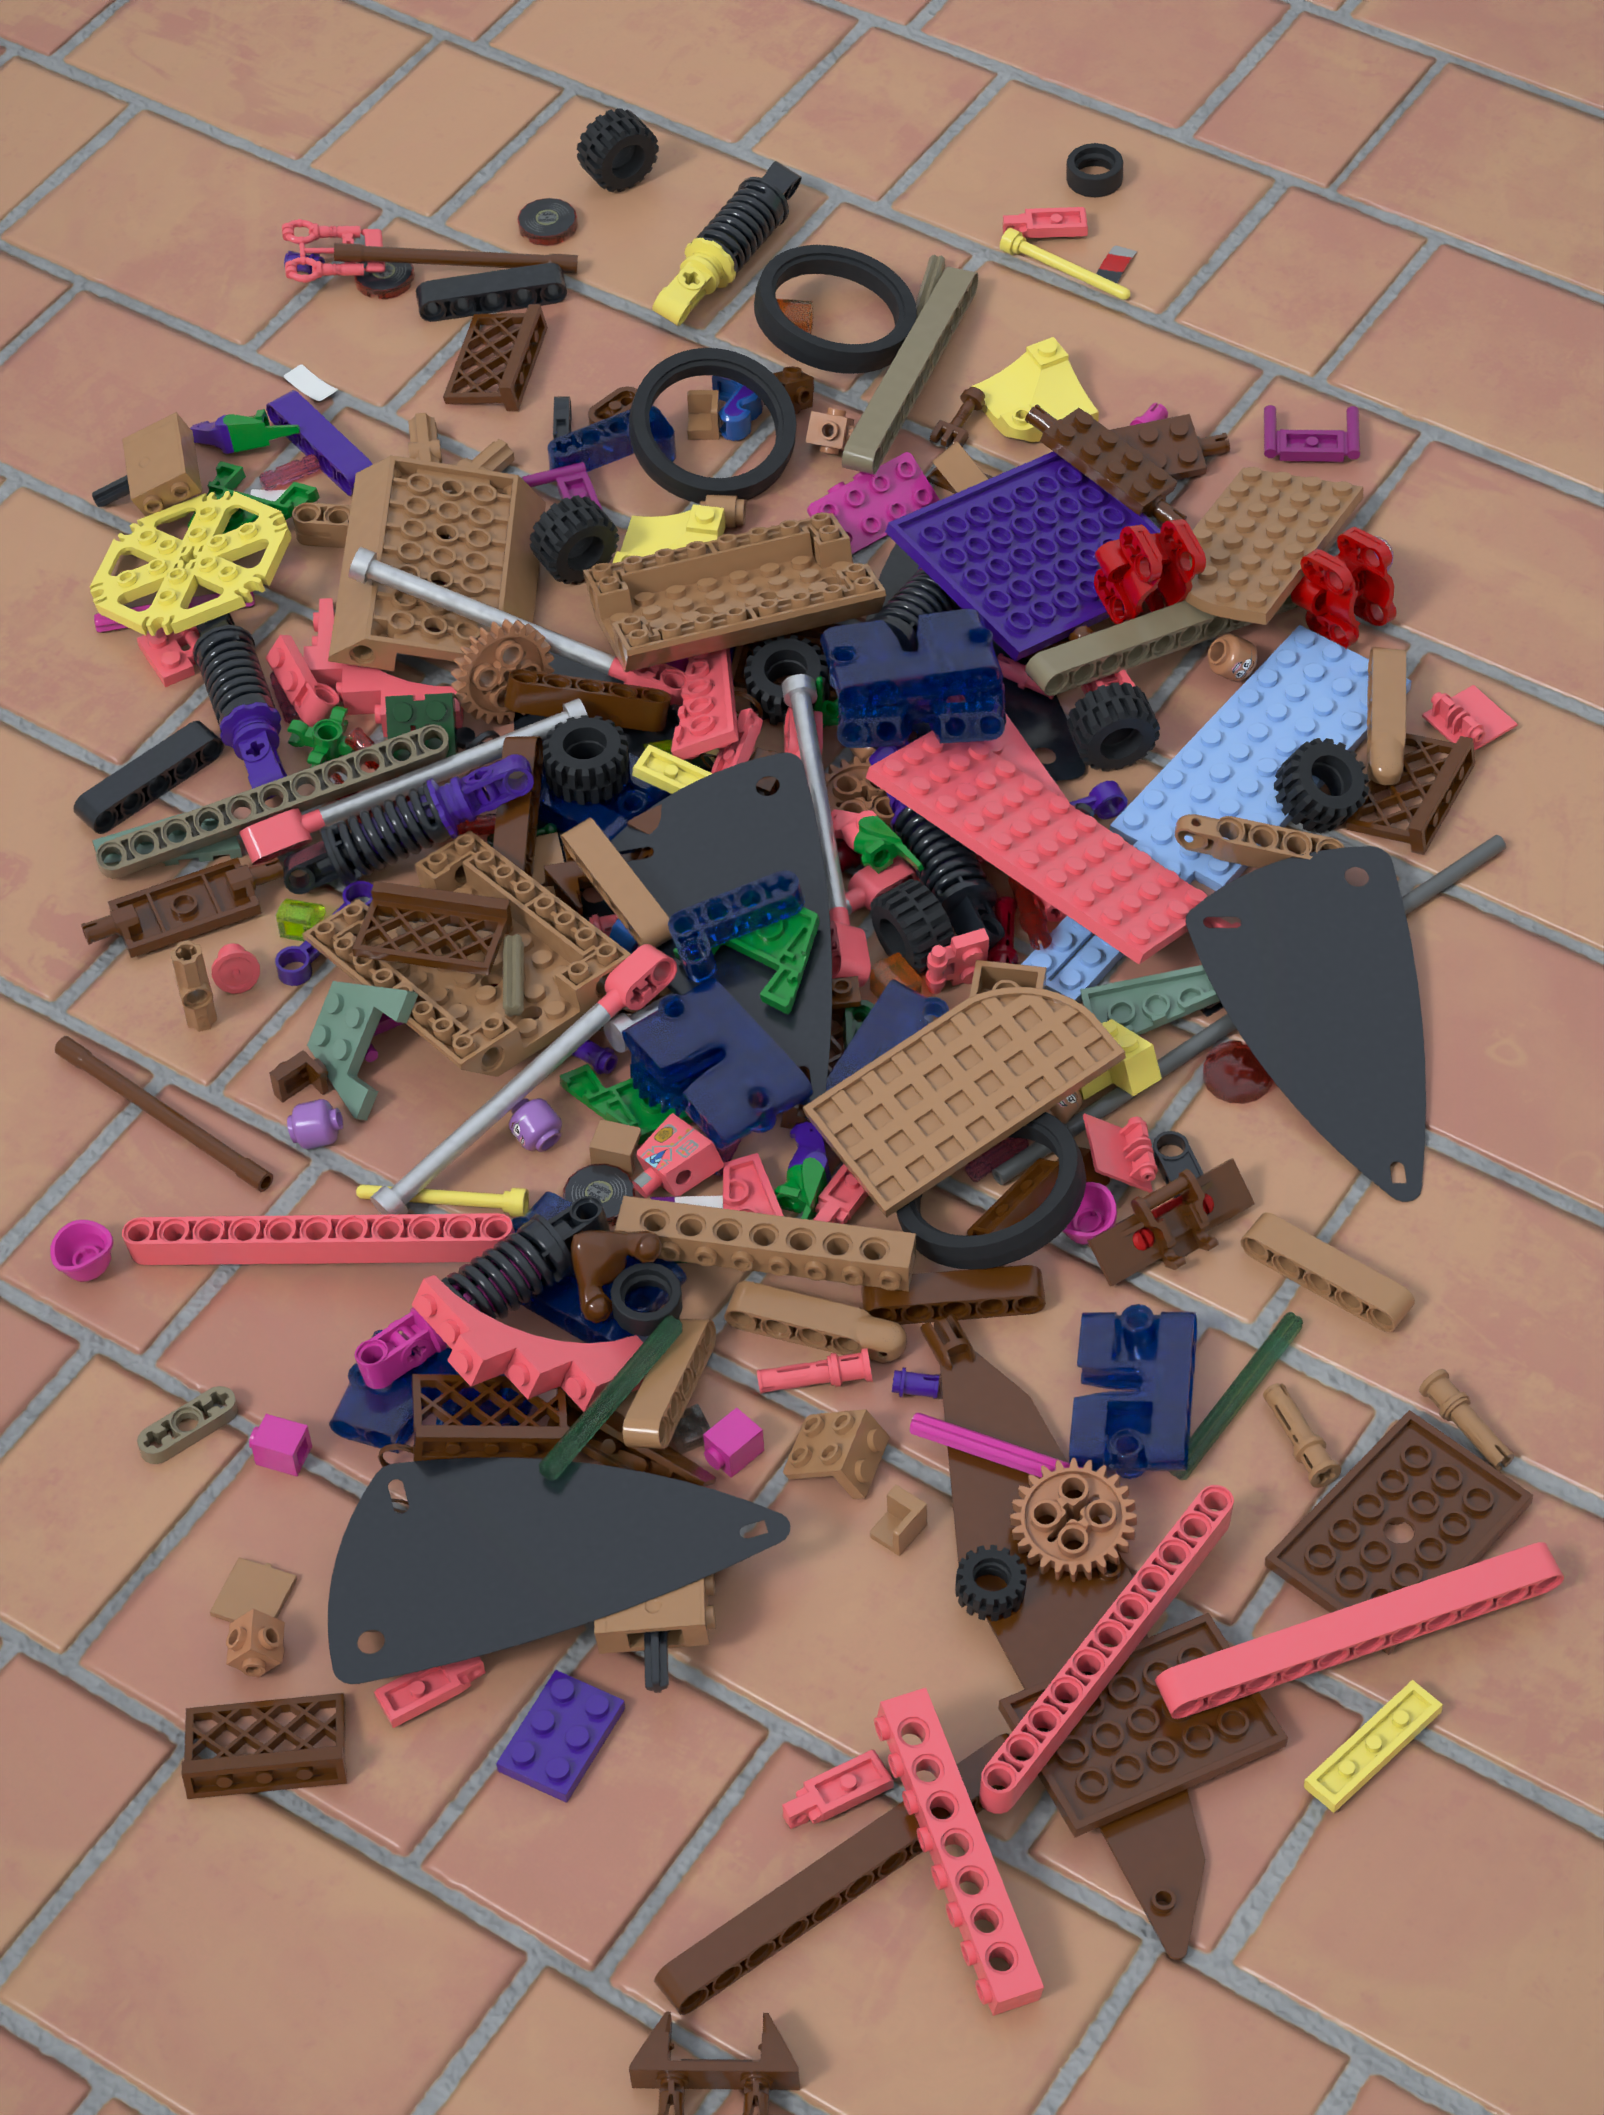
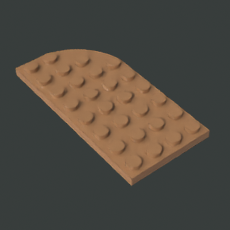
M1257 467L1242 468L1192 530L1205 553L1206 567L1201 574L1195 575L1191 581L1193 587L1188 592L1185 601L1210 615L1267 625L1304 576L1300 565L1302 557L1315 549L1324 550L1364 498L1363 486L1352 485L1346 481L1331 482L1321 480L1318 477L1294 476L1288 472L1262 471ZM1190 555V556H1189V560H1190V564H1191V567H1192V558H1191V555Z
M1032 987L1000 988L966 999L805 1105L803 1110L810 1122L887 1218L1124 1060L1126 1056L1123 1048L1096 1016L1077 1001L1045 989Z

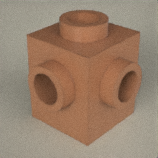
M828 408L827 414L811 411L806 443L821 445L820 452L838 455L839 449L844 450L850 435L856 427L854 426L855 419L846 418V411Z
M254 1608L231 1622L226 1639V1646L228 1647L226 1665L242 1671L245 1675L259 1678L281 1664L285 1653L283 1646L285 1622Z

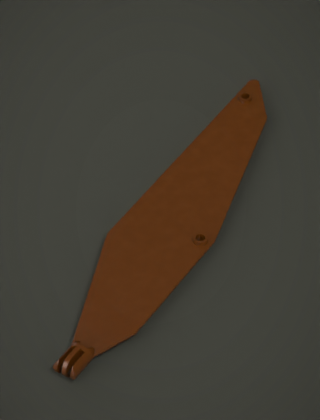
M954 1314L948 1315L947 1320L944 1317L934 1320V1327L931 1322L922 1324L920 1327L921 1332L940 1365L945 1422L1067 1462L1031 1397L973 1349ZM947 1446L958 1567L961 1559H965L966 1553L970 1550L976 1553L979 1546L984 1545L985 1550H990V1545H997L998 1551H1002L1005 1547L1010 1550V1556L1017 1554L1020 1557V1564L1024 1563L1026 1568L1025 1596L1017 1612L1012 1610L1011 1616L1006 1619L999 1615L998 1621H991V1616H986L992 1631L1025 1690L1056 1677L1133 1577L1118 1551L1120 1561L1118 1566L1110 1561H1106V1570L1113 1573L1103 1574L1097 1568H1093L1091 1580L1087 1579L1083 1571L1078 1572L1075 1582H1072L1070 1573L1064 1571L1059 1580H1056L1055 1569L1052 1567L1044 1575L1041 1574V1561L1029 1565L1027 1560L1029 1552L1019 1553L1018 1543L1021 1540H1013L1012 1529L1016 1526L1011 1525L1010 1514L1017 1513L1013 1510L1012 1501L1014 1499H1022L1019 1496V1486L1031 1488L1028 1480L1030 1474ZM1070 1490L1065 1496L1075 1499L1082 1496L1083 1493L1079 1490ZM1044 1515L1038 1518L1037 1521L1041 1524H1050L1055 1518L1050 1515ZM1099 1516L1092 1519L1093 1522L1102 1524ZM1058 1536L1048 1541L1054 1542L1058 1538ZM1073 1540L1067 1542L1064 1547L1075 1550L1083 1544ZM983 1575L975 1580L979 1587L988 1591H999L1007 1586L1003 1579L994 1575ZM1126 1616V1617H1125V1618H1128V1619H1136V1618L1130 1617V1616ZM1103 1644L1107 1647H1115L1111 1644ZM1187 1789L1099 1827L1167 1955L1173 1960H1182L1187 1954L1205 1865V1856ZM1157 1901H1165L1168 1905L1162 1906Z

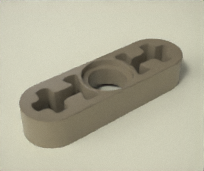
M224 1386L213 1387L145 1428L137 1439L141 1457L151 1464L163 1463L232 1421L238 1412L233 1391ZM219 1402L221 1405L226 1404V1407L220 1409V1407L213 1405ZM201 1411H204L205 1417L208 1415V1419L204 1420ZM185 1419L198 1421L197 1426L193 1430L181 1431L178 1429V1425ZM171 1430L175 1439H172L171 1434L167 1432ZM155 1441L158 1444L162 1443V1446L156 1448L154 1445L150 1446L149 1444Z

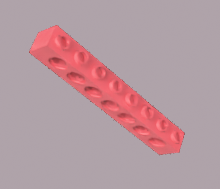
M922 1688L881 1701L877 1717L874 1718L875 1729L880 1741H887L891 1752L888 1755L890 1769L895 1778L901 1777L906 1790L902 1792L905 1808L909 1815L915 1814L920 1828H917V1837L923 1852H930L934 1863L931 1866L934 1883L938 1890L944 1889L949 1901L946 1904V1912L950 1924L953 1928L959 1927L964 1940L960 1943L962 1955L967 1966H974L979 1980L975 1981V1986L981 2003L983 2005L988 2004L994 2016L1039 2001L1044 1985L927 1689ZM914 1734L920 1738L922 1743L918 1745L907 1744L902 1736ZM923 1770L929 1771L936 1777V1780L924 1782L918 1778L916 1773ZM936 1807L944 1808L951 1817L938 1819L931 1813V1809ZM951 1844L958 1845L964 1850L965 1855L960 1857L952 1856L946 1851L945 1847ZM972 1882L978 1886L980 1892L974 1895L967 1894L960 1888V1884ZM977 1920H987L992 1923L995 1930L990 1933L981 1932L976 1928L974 1922ZM992 1958H1002L1009 1964L1010 1969L1006 1971L995 1970L990 1965L989 1960Z

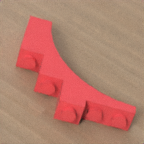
M333 598L319 599V612L313 613L314 631L318 632V636H312V646H304L303 658L317 683L328 685L337 692L340 698L339 702H343L344 708H348L346 715L375 714L376 724H382L383 736L387 737L385 696L415 695L416 700L413 701L425 700V694L457 693L451 686H432L409 682L376 668L329 662L335 610ZM455 698L456 728L458 729L463 727L464 709ZM411 725V731L415 730V725Z
M435 1275L423 1279L412 1303L415 1310L452 1349L447 1361L471 1387L505 1374L527 1400L561 1387L583 1412H586L638 1390L655 1357V1354L637 1335L610 1342L578 1343L540 1337L510 1327L478 1311L453 1293Z

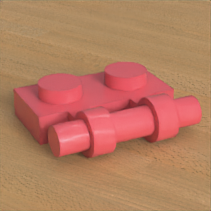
M196 626L177 634L171 633L170 635H166L162 627L156 631L155 636L147 633L146 636L142 635L137 638L140 650L165 687L195 675L193 665L196 663L193 657V648L196 641L200 638V633ZM189 644L191 648L183 651L181 647Z
M985 928L952 937L950 946L936 945L932 948L927 957L928 970L925 977L930 993L939 994L948 980L951 981L952 986L962 983L972 984L976 960L987 961L989 937Z

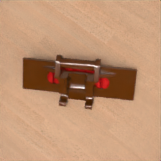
M1232 1158L1197 1178L1189 1169H1185L1179 1173V1178L1144 1198L1140 1196L1131 1200V1206L1134 1211L1133 1215L1087 1241L1109 1286H1114L1160 1258L1165 1267L1176 1270L1186 1264L1184 1256L1198 1248L1209 1251L1219 1245L1218 1240L1215 1237H1210L1207 1231L1255 1203ZM1181 1194V1196H1179V1197H1177V1198H1174V1199L1168 1201L1169 1199L1175 1197L1176 1195Z

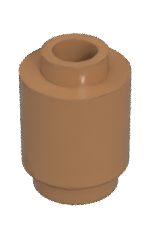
M706 495V500L700 501L699 505L724 508L725 528H736L737 525H745V499H738V496Z

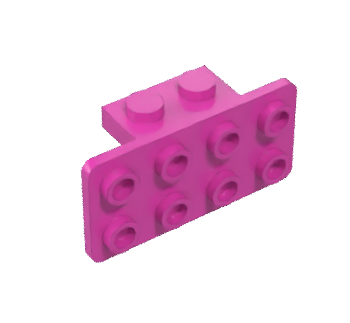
M905 452L881 465L876 474L859 472L853 477L854 480L845 485L844 482L836 484L827 491V495L811 503L807 508V513L810 518L816 513H833L850 538L853 555L888 536L885 530L889 522L933 504L940 499L913 455Z

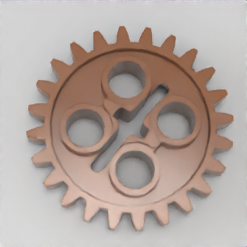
M504 619L502 627L494 621L491 624V631L487 632L483 627L480 628V638L476 639L470 636L469 640L472 644L470 648L464 646L460 648L465 654L464 657L454 659V662L460 666V669L451 671V675L457 679L451 684V687L457 691L454 697L461 703L460 706L476 720L482 718L488 724L492 719L501 724L504 715L510 721H514L515 712L507 709L504 705L510 671L524 669L545 673L554 672V669L548 664L554 660V656L548 652L552 647L545 641V637L529 623L524 625L520 620H516L512 624L508 619Z
M854 756L853 764L849 765L844 759H841L840 768L830 764L828 773L824 772L831 812L834 809L854 813L872 810L892 830L890 824L895 814L890 807V799L886 791L866 779L868 769L871 766L869 762L870 756H868L866 763H861L859 758ZM835 838V839H836V843L839 842L840 840H842V839H839V838Z
M1072 1458L1069 1468H1064L1060 1460H1056V1471L1051 1472L1043 1465L1041 1466L1042 1478L1039 1479L1031 1474L1028 1476L1031 1488L1019 1486V1496L1022 1499H1014L1012 1501L1013 1510L1017 1513L1010 1514L1011 1525L1016 1526L1012 1529L1013 1540H1021L1018 1543L1020 1554L1029 1552L1027 1555L1029 1565L1041 1561V1574L1044 1575L1052 1567L1055 1569L1056 1580L1062 1577L1064 1571L1070 1573L1072 1582L1076 1581L1078 1572L1081 1571L1084 1572L1088 1580H1091L1093 1568H1097L1101 1573L1106 1574V1561H1110L1118 1566L1120 1561L1117 1551L1129 1553V1543L1126 1540H1135V1529L1131 1526L1137 1525V1514L1131 1513L1135 1510L1134 1499H1127L1129 1496L1128 1486L1118 1487L1120 1484L1118 1474L1108 1479L1106 1478L1107 1467L1105 1465L1095 1472L1092 1471L1091 1460H1088L1083 1468H1078L1075 1458ZM1070 1490H1079L1083 1493L1082 1496L1075 1499L1065 1496ZM1094 1497L1099 1498L1098 1500H1094L1093 1502L1089 1503ZM1044 1515H1050L1055 1518L1050 1524H1041L1037 1521L1038 1518ZM1098 1515H1106L1110 1518L1105 1524H1097L1092 1521ZM1058 1536V1538L1054 1542L1048 1541ZM1073 1540L1083 1544L1075 1550L1064 1547L1067 1542Z

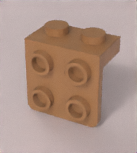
M867 1409L811 1414L806 1417L783 1473L788 1479L833 1476L853 1499L865 1498L890 1436Z

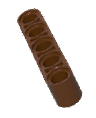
M516 669L509 673L504 705L513 712L551 717L564 711L563 704L579 698L589 718L600 716L603 717V721L609 719L615 722V727L620 726L622 728L660 732L666 727L671 696L667 692L656 688Z
M540 736L506 737L503 742L502 759L513 754L524 756L530 763L534 784L527 794L510 800L497 808L493 848L530 877H533L544 762L543 740ZM516 771L511 773L509 778L519 779L525 773Z
M1033 1265L912 1274L909 1291L886 1290L879 1287L861 1285L863 1310L867 1311L871 1316L891 1320L900 1325L934 1322V1320L941 1317L947 1320L948 1315L954 1314L957 1320L1030 1315L1040 1312L1046 1305L1041 1269Z

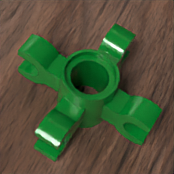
M337 705L333 707L330 719L318 721L313 728L300 720H292L287 729L288 732L292 733L288 744L294 747L309 746L313 748L307 759V763L311 764V767L361 750L366 747L368 739L362 736H343L348 726V720H345L348 708Z

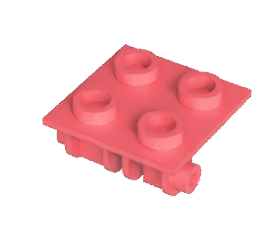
M1475 685L1468 687L1451 698L1447 693L1437 692L1431 698L1433 708L1422 714L1426 721L1452 743H1457L1460 736L1473 738L1474 751L1518 725Z
M1084 1113L1083 1120L1095 1172L1151 1193L1153 1191L1151 1181L1156 1178L1158 1168L1155 1164L1154 1151L1151 1147L1152 1143L1148 1138L1147 1123L1141 1117L1136 1116L1130 1118L1128 1124L1121 1128Z

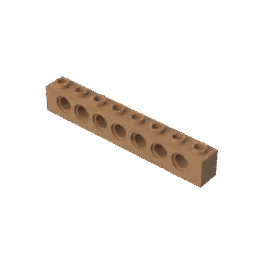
M623 1196L614 1230L616 1232L649 1231L657 1234L662 1243V1250L658 1259L665 1261L696 1263L702 1266L734 1268L740 1271L765 1272L777 1276L788 1275L809 1278L815 1281H834L853 1286L879 1287L886 1290L909 1291L916 1259V1233Z

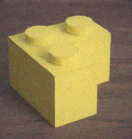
M1113 1019L1101 1023L1123 1048L1126 1058L1080 1088L1079 1092L1082 1099L1086 1100L1113 1083L1132 1096H1135L1160 1081L1162 1077L1153 1044Z

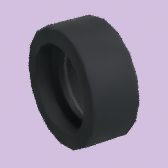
M1099 143L1084 144L1075 148L1068 155L1066 164L1068 186L1075 193L1085 197L1096 198L1114 193L1121 186L1123 180L1124 162L1121 154L1115 148ZM1099 166L1110 171L1094 175L1080 170L1085 167Z
M650 1262L634 1264L622 1270L614 1279L610 1291L614 1319L622 1329L633 1335L644 1337L660 1335L671 1329L680 1318L683 1308L680 1281L673 1271L663 1265ZM644 1286L658 1287L667 1292L669 1297L668 1303L663 1308L649 1313L633 1311L625 1305L624 1299L632 1290Z

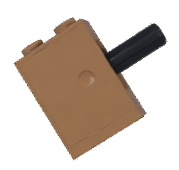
M175 412L123 438L127 475L94 491L92 497L98 507H104L130 494L131 501L146 517L187 501L189 498L201 493L202 487L193 431Z
M714 1574L639 1605L595 1620L594 1634L599 1654L644 1650L646 1689L654 1691V1693H661L662 1690L667 1689L669 1685L668 1648L709 1645V1629H716L714 1605L708 1606V1596L715 1595Z

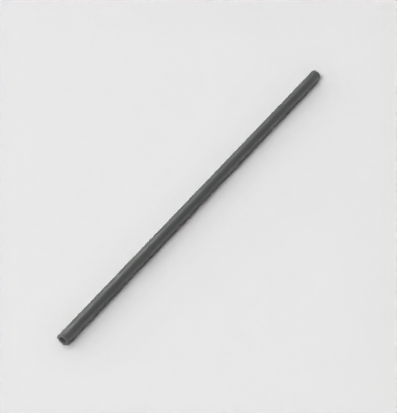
M1499 835L1493 836L1404 895L1402 900L1405 914H1409L1505 850L1506 844L1503 838ZM1224 1015L1158 1059L1161 1077L1164 1078L1234 1031L1236 1027L1229 1015ZM1116 1087L1074 1115L1064 1125L1074 1138L1086 1130L1083 1120L1084 1113L1102 1119L1135 1096H1132L1120 1087ZM1035 1141L993 1169L992 1175L998 1184L1004 1185L1032 1166L1039 1158H1044L1052 1151Z

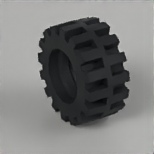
M983 1545L977 1547L976 1553L970 1550L966 1553V1558L961 1559L957 1569L955 1594L956 1597H959L958 1603L961 1607L967 1606L966 1612L972 1616L975 1612L978 1613V1619L985 1621L986 1616H991V1621H998L999 1615H1002L1004 1619L1010 1617L1011 1611L1017 1612L1024 1600L1027 1582L1024 1563L1020 1564V1557L1017 1554L1010 1556V1550L1005 1547L1002 1551H998L997 1545H990V1550H985ZM983 1575H994L1003 1579L1007 1586L999 1591H988L979 1587L975 1580Z

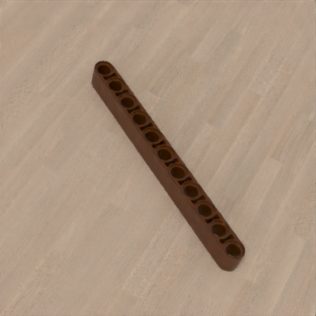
M1005 1733L997 1736L956 1764L976 1814L984 1809L979 1801L981 1773L1010 1734ZM1022 1756L1014 1757L1015 1759L1020 1761L1028 1760L1027 1758ZM1000 1785L991 1786L992 1788L997 1790L1006 1789L1005 1787ZM901 1802L668 1962L655 1976V1984L680 2015L694 2011L923 1852L917 1837V1828L920 1827L915 1814L909 1815L904 1802ZM936 1807L931 1809V1813L938 1819L951 1817L944 1808Z

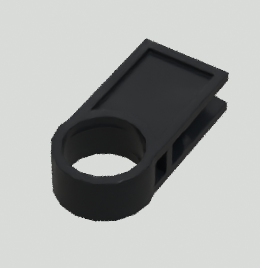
M570 396L554 397L553 439L555 456H559L560 443L565 444L567 454L571 456Z
M1166 1131L1154 1139L1155 1164L1166 1184L1179 1178V1173L1185 1169H1189L1196 1178L1204 1174L1184 1135L1175 1131ZM1165 1145H1175L1181 1148L1183 1152L1178 1156L1169 1157L1161 1154L1158 1150ZM1181 1194L1176 1195L1173 1199L1181 1196Z

